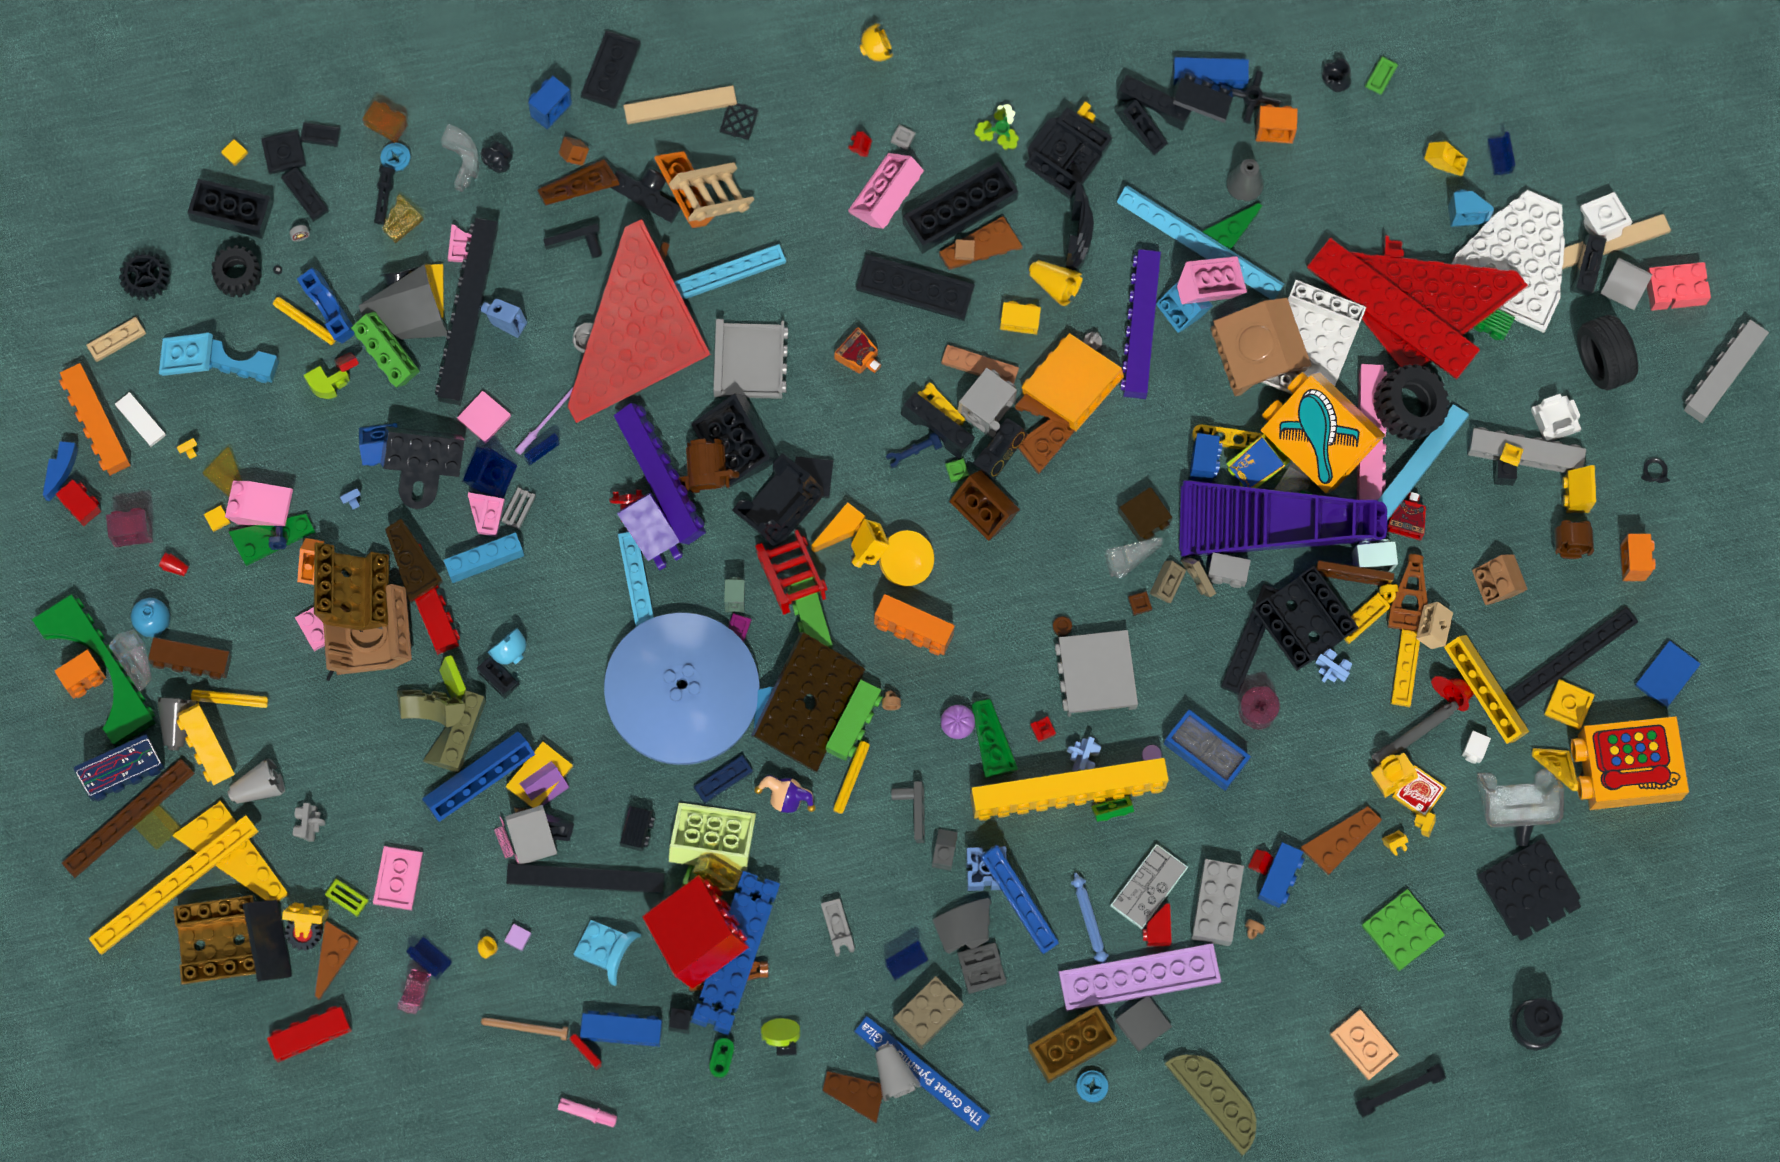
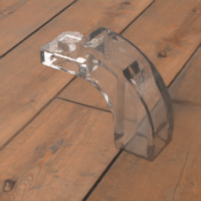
M448 124L441 143L442 147L458 153L463 159L462 166L454 182L455 189L463 192L464 188L469 186L471 177L477 179L480 166L479 157L471 137L460 128Z

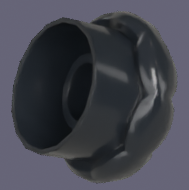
M493 141L489 147H484L481 150L482 162L490 170L496 173H504L510 169L509 163L513 156L501 143Z

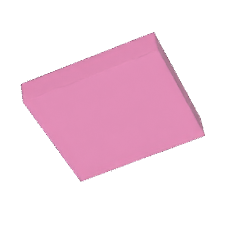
M482 391L457 417V420L486 444L508 421L511 414Z

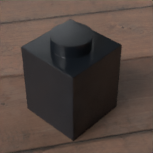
M1498 460L1494 466V484L1513 486L1517 479V466Z
M672 1008L669 1031L689 1034L692 1011Z

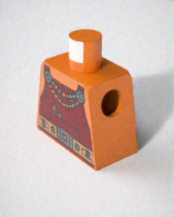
M857 328L834 354L836 361L859 374L866 368L876 373L881 367V364L875 360L878 355V349L860 328Z

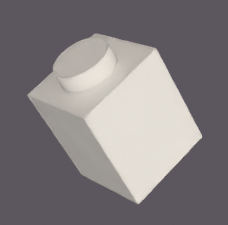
M1472 731L1462 756L1468 762L1480 763L1491 738Z

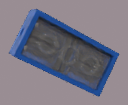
M1190 710L1186 712L1164 742L1166 747L1224 791L1228 789L1251 758L1249 754Z

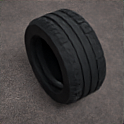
M1605 315L1581 325L1577 333V345L1583 366L1592 382L1604 390H1611L1632 382L1638 374V356L1633 340L1621 320L1612 315Z

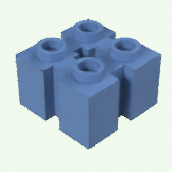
M982 847L966 849V868H971V871L967 872V891H983L984 886H991V890H1001L990 871L984 872L982 870L986 866L980 857L985 853ZM999 847L1006 858V847Z

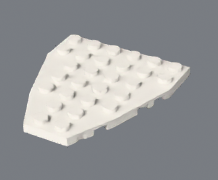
M1527 190L1505 209L1497 212L1456 253L1452 262L1453 265L1461 264L1470 265L1471 267L1517 271L1528 284V287L1499 309L1515 316L1514 320L1545 333L1561 294L1560 286L1565 245L1562 205Z

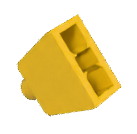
M867 519L863 520L851 544L855 553V557L852 560L854 566L861 568L864 563L875 565L889 548L890 544L880 523Z

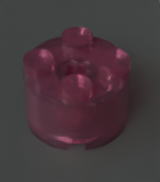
M1269 687L1249 689L1244 694L1239 705V716L1242 722L1257 730L1269 727L1279 713V699ZM1256 706L1262 707V711L1259 708L1256 709Z

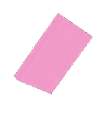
M384 846L374 894V905L405 910L413 909L423 852Z

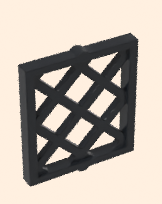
M741 104L729 105L720 132L749 141L759 110ZM733 106L740 107L741 109L735 112ZM731 108L733 113L728 115L729 110ZM745 110H751L753 113L747 115ZM743 111L745 117L739 119L737 114ZM735 115L737 121L731 123L729 118ZM747 119L749 124L743 126L741 121ZM727 120L729 125L724 127L725 122ZM739 123L741 128L735 130L733 125ZM731 127L733 132L725 131V129ZM744 131L746 136H742L737 133Z

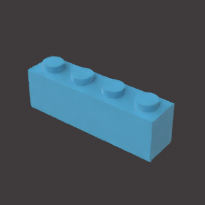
M513 533L444 560L451 582L455 583L523 557L524 554L517 534Z

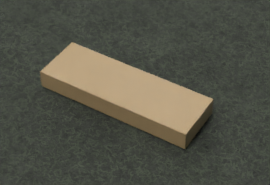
M134 317L86 346L95 361L98 362L144 336L146 333L138 319Z

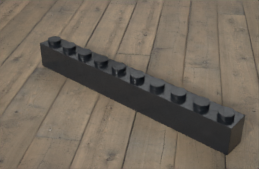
M475 218L474 224L471 223L469 234L472 235L471 241H467L465 249L468 255L467 259H463L462 262L464 274L463 277H459L458 281L460 293L459 295L456 294L454 305L457 306L456 312L451 314L450 323L453 326L452 330H448L446 341H449L448 348H444L443 352L445 363L444 366H440L439 370L441 382L436 385L435 395H438L439 402L461 406L498 232V222Z

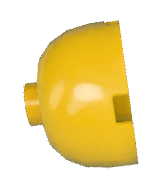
M877 23L867 28L862 34L860 50L864 56L867 55L871 60L881 62L892 58L893 53L889 54L888 49H892L885 31H880L878 27L881 25Z

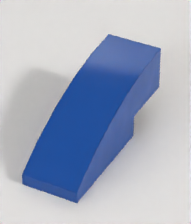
M60 441L57 459H49L43 496L46 501H51L70 475L78 452L75 443Z

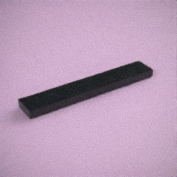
M1263 584L1254 606L1267 597H1271L1279 590ZM1253 610L1221 685V688L1238 695L1266 629Z

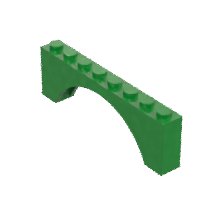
M71 594L33 618L32 621L45 640L64 639L77 642L91 649L106 664L113 683V704L103 730L114 747L117 748L156 724L153 720V717L156 715L150 706L147 708L142 702L145 699L141 692H135L133 689L135 683L129 675L125 677L122 672L125 670L120 660H114L112 657L115 654L109 644L105 646L102 641L105 637L99 629L95 630L92 624L95 622L89 613L85 615L82 611L85 607L80 599H74Z

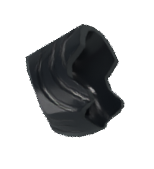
M1337 58L1334 63L1325 64L1323 68V83L1332 91L1341 92L1348 89L1351 85V70L1345 59Z

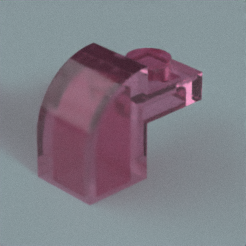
M412 969L407 978L405 991L398 1002L397 1009L416 1015L424 1004L432 974Z

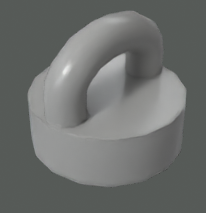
M1091 332L1084 337L1083 342L1094 350L1098 351L1101 348L1102 338L1099 333Z

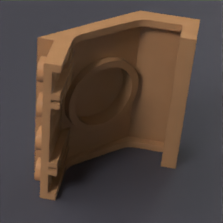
M1288 298L1266 300L1215 320V325L1211 327L1212 336L1217 345L1218 353L1222 359L1234 396L1242 395L1253 385L1292 371H1295L1296 375L1312 366Z
M393 584L386 586L388 625L382 627L383 629L374 628L360 632L355 629L325 625L323 623L327 670L337 671V675L393 669L412 660L405 587ZM341 605V609L344 612H349L347 606Z

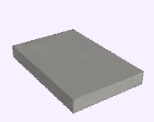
M543 805L505 816L519 865L557 854Z

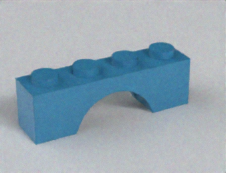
M212 339L209 369L214 367L223 373L229 374L233 372L242 378L252 377L261 383L273 382L279 363L277 356L258 351L248 360H233L225 354L223 343Z

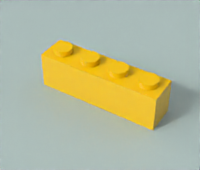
M199 703L177 713L179 719L176 722L181 730L185 729L188 735L185 739L189 747L194 746L197 752L194 754V757L199 765L203 764L205 768L203 774L207 782L212 781L213 785L235 775Z

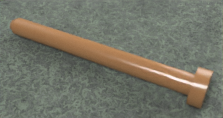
M486 1017L481 1020V1024L485 1026L561 1037V1040L565 1041L568 1038L569 1027L563 1026V1029Z

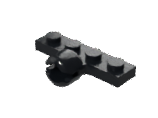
M649 168L640 181H635L616 170L615 176L618 179L619 185L610 188L668 222H674L681 208L661 195V190L666 183V179L661 173Z

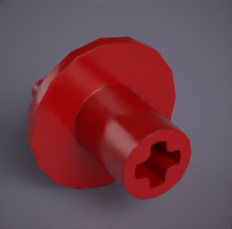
M636 490V494L620 496L619 492L615 491L613 492V497L609 498V502L620 504L621 510L645 495H642V490Z

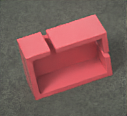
M1705 262L1653 267L1647 271L1653 274L1647 285L1651 311L1668 309L1670 304L1671 309L1706 305L1711 298L1709 284L1705 282L1707 280Z

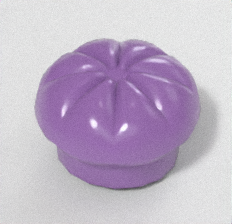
M953 705L943 712L941 728L947 736L954 739H962L970 735L974 730L975 717L968 707Z

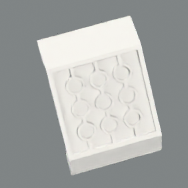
M1296 280L1288 301L1312 365L1304 373L1309 377L1320 372L1335 386L1366 307ZM1295 371L1287 372L1265 380L1262 383L1291 393L1287 387L1298 375H1296Z

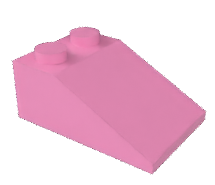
M233 481L225 517L238 525L285 526L293 489L251 481Z

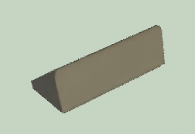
M1165 561L1150 594L1167 603H1171L1186 573V569L1174 561Z

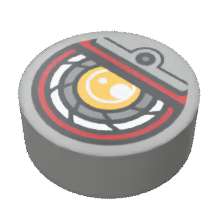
M304 225L296 226L289 232L293 241H302L309 236L308 228Z

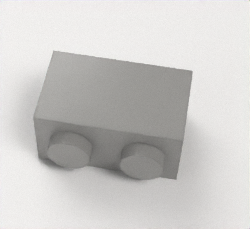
M1213 553L1207 577L1215 584H1222L1223 582L1230 584L1234 588L1245 587L1251 560Z

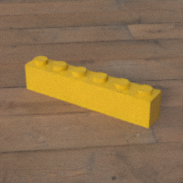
M1459 636L1444 646L1506 744L1513 743L1527 734L1529 730L1468 636Z

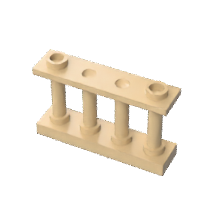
M734 162L678 173L669 183L671 189L683 190L694 209V212L688 217L689 221H702L708 217L737 211L744 212L750 208L749 205L755 199L753 197L743 198L732 179V174L737 170ZM718 181L726 182L735 200H728ZM705 183L712 185L721 203H714L704 185ZM690 186L698 188L707 206H700Z

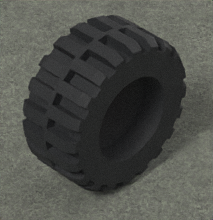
M1410 364L1405 365L1386 375L1378 383L1377 391L1374 393V400H1376L1374 409H1377L1378 413L1376 415L1378 419H1381V425L1384 428L1387 427L1389 429L1388 432L1392 435L1397 434V437L1400 439H1420L1438 429L1445 422L1444 418L1448 415L1446 408L1449 407V400H1447L1448 392L1444 390V383L1438 380L1439 376L1431 373L1430 369L1422 368L1421 365L1416 364L1413 366ZM1403 388L1411 390L1418 397L1421 403L1420 417L1411 414L1405 408L1401 397Z

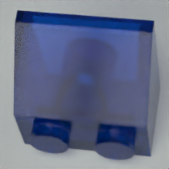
M477 447L462 482L477 491L503 499L517 465L491 448Z

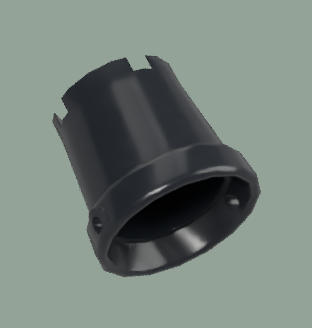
M1546 998L1524 1001L1515 1008L1511 1015L1510 1029L1512 1036L1518 1044L1526 1049L1535 1051L1547 1049L1561 1035L1562 1010L1557 1003L1546 1000Z

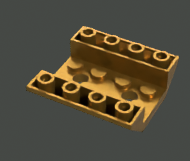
M316 542L314 551V615L325 625L361 631L387 626L386 586L389 585V555L370 552L365 558L334 553V545ZM341 570L347 571L349 577H344ZM341 605L347 606L349 612H344L341 609Z
M252 895L174 906L175 926L178 928L181 955V964L179 966L182 985L256 974L242 905L254 902ZM242 935L245 937L242 945H235L234 939L237 936ZM198 941L205 942V948L202 951L195 950V944Z

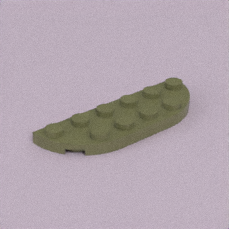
M1187 1054L1177 1056L1166 1062L1165 1066L1240 1155L1243 1156L1251 1147L1256 1133V1116L1245 1096L1222 1069L1206 1057Z

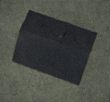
M1181 72L1173 90V104L1225 123L1232 103L1233 91L1225 85H1215L1209 79H1199L1193 73Z

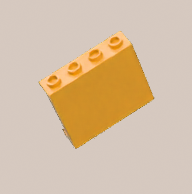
M1069 333L1066 338L1060 340L1058 347L1048 354L1043 364L1037 366L1034 374L1024 381L1021 388L1024 396L1028 394L1068 421L1070 428L1077 431L1123 379L1124 375L1120 366Z

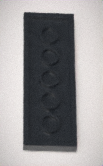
M867 254L856 291L965 321L975 284Z

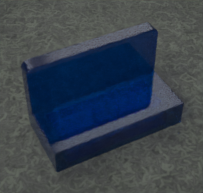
M1508 131L1504 133L1503 137L1490 138L1487 141L1494 176L1511 174L1516 166L1510 133Z
M424 937L414 947L410 946L406 951L410 958L436 980L452 964L450 959Z
M919 940L885 960V966L894 981L928 961L927 956L920 947L921 943Z

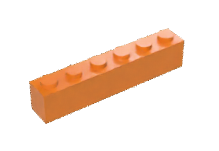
M81 363L60 372L62 379L59 382L63 390L68 389L70 395L67 398L71 406L75 405L78 410L75 412L78 421L84 422L86 426L83 428L87 439L91 438L93 441L91 447L94 454H99L102 459L98 461L102 470H107L109 475H112L131 466Z

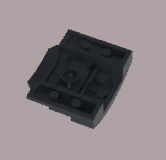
M1066 107L1060 117L1048 119L1039 134L1027 148L1029 159L1024 166L1055 187L1061 194L1071 199L1075 194L1077 183L1084 184L1109 148L1113 137Z
M1081 183L1076 185L1071 221H1079L1077 236L1070 235L1065 267L1075 271L1081 269L1088 256L1094 227L1093 212Z

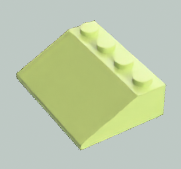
M679 803L670 844L669 862L735 872H747L756 814Z

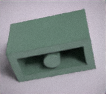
M731 577L729 580H725V612H744L745 582L739 577Z

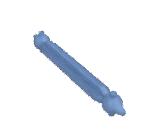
M1074 873L1071 885L1077 888L1076 895L1092 947L1096 952L1094 959L1104 964L1109 955L1103 951L1104 945L1087 890L1083 887L1086 880L1080 877L1078 873Z

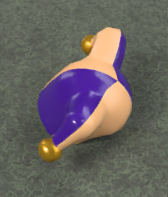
M767 775L759 786H756L754 789L756 794H761L763 788L769 787L772 790L770 803L780 812L792 813L797 811L802 800L807 802V810L809 812H813L816 809L813 804V793L801 787L800 783L792 778L778 779Z

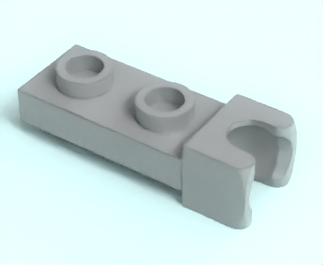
M840 898L822 903L821 908L835 956L840 955L839 948L842 945H846L850 952H854V944Z

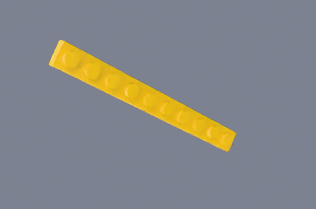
M245 815L88 939L101 955L258 833V829Z

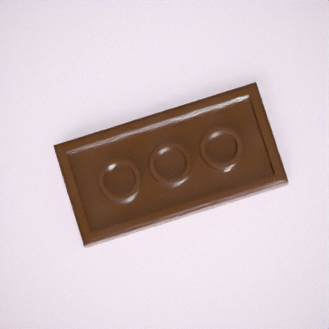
M1318 561L1315 565L1323 577L1377 586L1391 584L1395 574Z

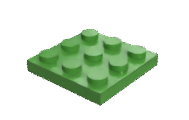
M1408 889L1362 924L1364 930L1398 971H1401L1445 936Z

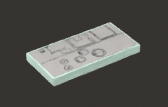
M1156 844L1110 907L1142 930L1188 867Z

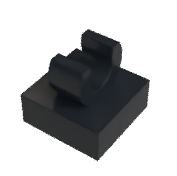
M794 1041L790 1042L788 1046H776L777 1056L797 1055L796 1042Z

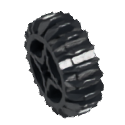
M143 250L139 256L136 252L134 253V258L128 256L129 262H123L122 264L125 268H120L119 270L121 273L119 279L122 281L120 284L124 288L125 293H130L131 298L136 296L139 301L142 297H144L145 301H148L149 296L155 299L156 293L162 296L161 289L167 290L165 284L170 283V279L167 277L171 276L170 271H167L169 266L165 264V259H160L159 254L153 256L151 251L146 255ZM155 267L159 269L158 279L153 275ZM132 272L136 276L134 285L130 282Z

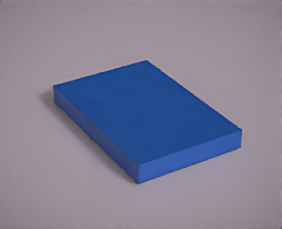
M1669 641L1635 686L1667 709L1700 666V663Z

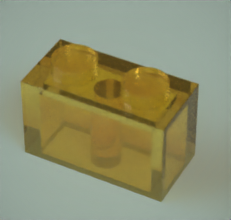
M712 853L700 855L693 870L694 874L701 876L704 880L708 879L712 885L717 886L722 891L735 890L742 874L740 870Z

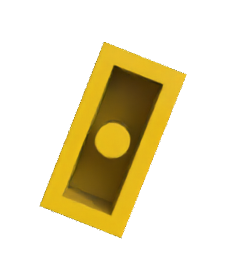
M1015 301L1004 302L1000 330L1037 335L1041 307H1037L1035 304L1020 305Z

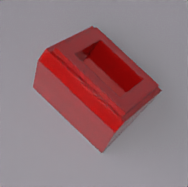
M1256 850L1248 868L1266 876L1274 858L1267 851Z

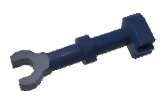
M932 432L929 434V439L918 444L914 443L910 445V448L900 453H889L886 455L887 460L894 458L896 461L890 464L891 468H896L903 459L913 454L917 455L920 453L919 451L932 445L935 450L942 448V444L938 435Z
M274 526L276 527L275 537L269 538V548L271 550L285 549L287 547V540L283 537V527L285 526Z

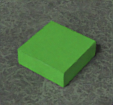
M963 458L945 464L951 483L969 477Z

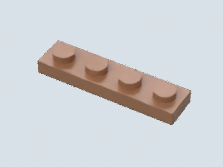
M947 345L941 361L943 365L978 376L986 368L995 370L1000 374V378L1013 384L1019 367Z

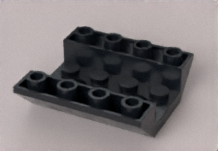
M1315 566L1252 608L1296 671L1310 664L1320 654L1323 655L1328 649L1333 648L1359 629ZM1288 601L1296 604L1294 611L1287 609L1286 603ZM1309 633H1316L1318 641H1310Z

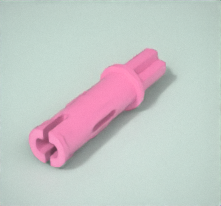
M561 1098V1103L558 1106V1110L589 1119L594 1124L598 1122L614 1127L617 1122V1116L600 1111V1108L594 1109Z

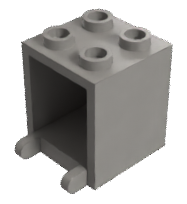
M986 368L959 401L958 412L980 431L994 438L997 430L1000 428L998 422L1015 403L1017 389H1015V385L1010 381H1004L1000 378L1001 376L998 372Z

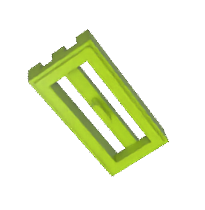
M335 879L325 894L326 897L356 917L360 915L364 906L369 902L368 899L338 879ZM337 885L340 886L341 888H343L344 890H346L347 892L361 900V904L357 903L356 901H354L353 899H351L335 887ZM332 891L356 906L357 910H354L331 894Z

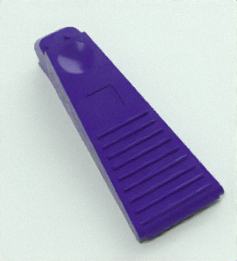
M1183 480V486H1181L1179 538L1181 557L1383 540L1387 534V507L1383 502L1377 500H1355Z

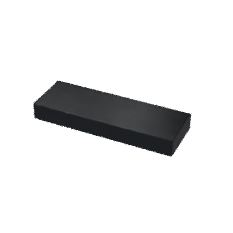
M297 167L281 177L282 181L313 222L329 212L328 208Z

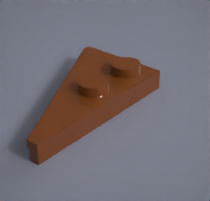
M327 921L324 925L315 997L319 1000L359 943L356 939Z

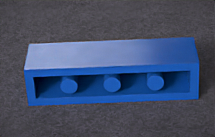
M1175 57L1173 63V85H1176L1181 72H1190L1195 74L1197 78L1202 80L1204 78L1209 79L1218 86L1225 85L1235 89H1242L1247 87L1249 81V60Z
M587 1011V1014H582L581 1040L660 1047L662 1020H658V1017L647 1016L646 1019H642L634 1014H627V1017H619L618 1013L599 1015L597 1011Z

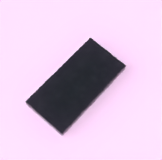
M606 31L580 95L581 98L616 109L641 42Z
M277 900L242 904L257 981L262 982L292 977Z

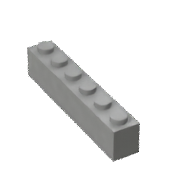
M1752 320L1747 325L1744 323L1737 331L1739 336L1736 339L1732 337L1727 344L1729 348L1727 352L1722 351L1716 359L1719 363L1716 367L1711 366L1705 374L1708 378L1705 381L1701 379L1695 388L1697 390L1696 394H1690L1685 401L1687 406L1684 411L1699 422H1704L1768 335V331Z
M1483 427L1474 428L1470 436L1469 456L1498 461L1500 460L1505 443L1524 449L1518 465L1562 473L1584 467L1586 449L1581 448L1580 445L1572 444L1568 446L1563 445L1559 441L1547 442L1542 438L1530 439L1525 438L1521 434L1508 435L1504 431L1492 432Z

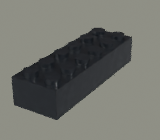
M997 162L904 215L903 225L923 254L1016 201L1019 191L1001 164Z

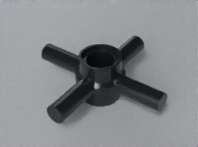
M1256 71L1253 86H1250L1246 91L1229 87L1233 91V96L1243 98L1247 106L1243 122L1247 124L1251 122L1254 108L1258 107L1261 103L1280 107L1281 100L1263 96L1260 89L1263 77L1262 71ZM1255 95L1257 99H1251L1249 96Z

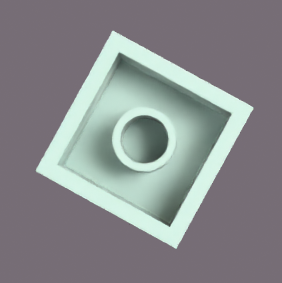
M1389 539L1379 540L1378 543L1371 544V541L1359 542V545L1352 551L1353 566L1392 572L1398 565L1395 542H1390Z

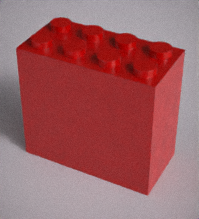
M699 875L642 916L674 976L692 989L749 948L746 942L748 938L742 930H739V922L734 915L730 914L731 908L725 900H722L721 896L723 894L717 886L713 887L708 879L704 880Z

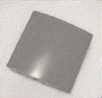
M1618 258L1600 294L1634 310L1653 274Z

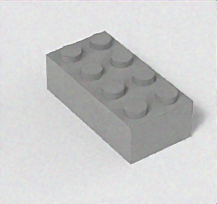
M1205 859L1191 936L1192 940L1225 946L1231 945L1244 866Z

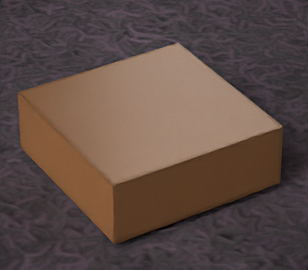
M956 240L955 259L974 260L975 241Z

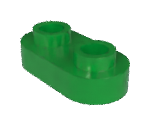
M727 1038L719 1039L714 1046L709 1069L710 1073L716 1078L725 1077L730 1069L734 1045ZM722 1046L728 1047L727 1052H722L720 1049ZM718 1065L723 1066V1070L721 1072H718L716 1070V1067Z

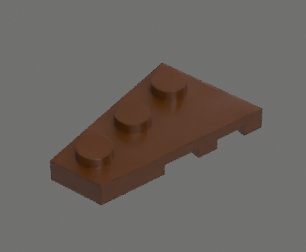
M827 1071L823 1092L876 1124L883 1097L881 1084Z

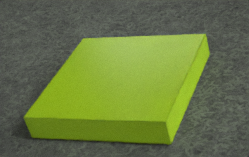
M450 655L444 658L439 671L451 699H453L452 697L462 699L466 688L455 661Z

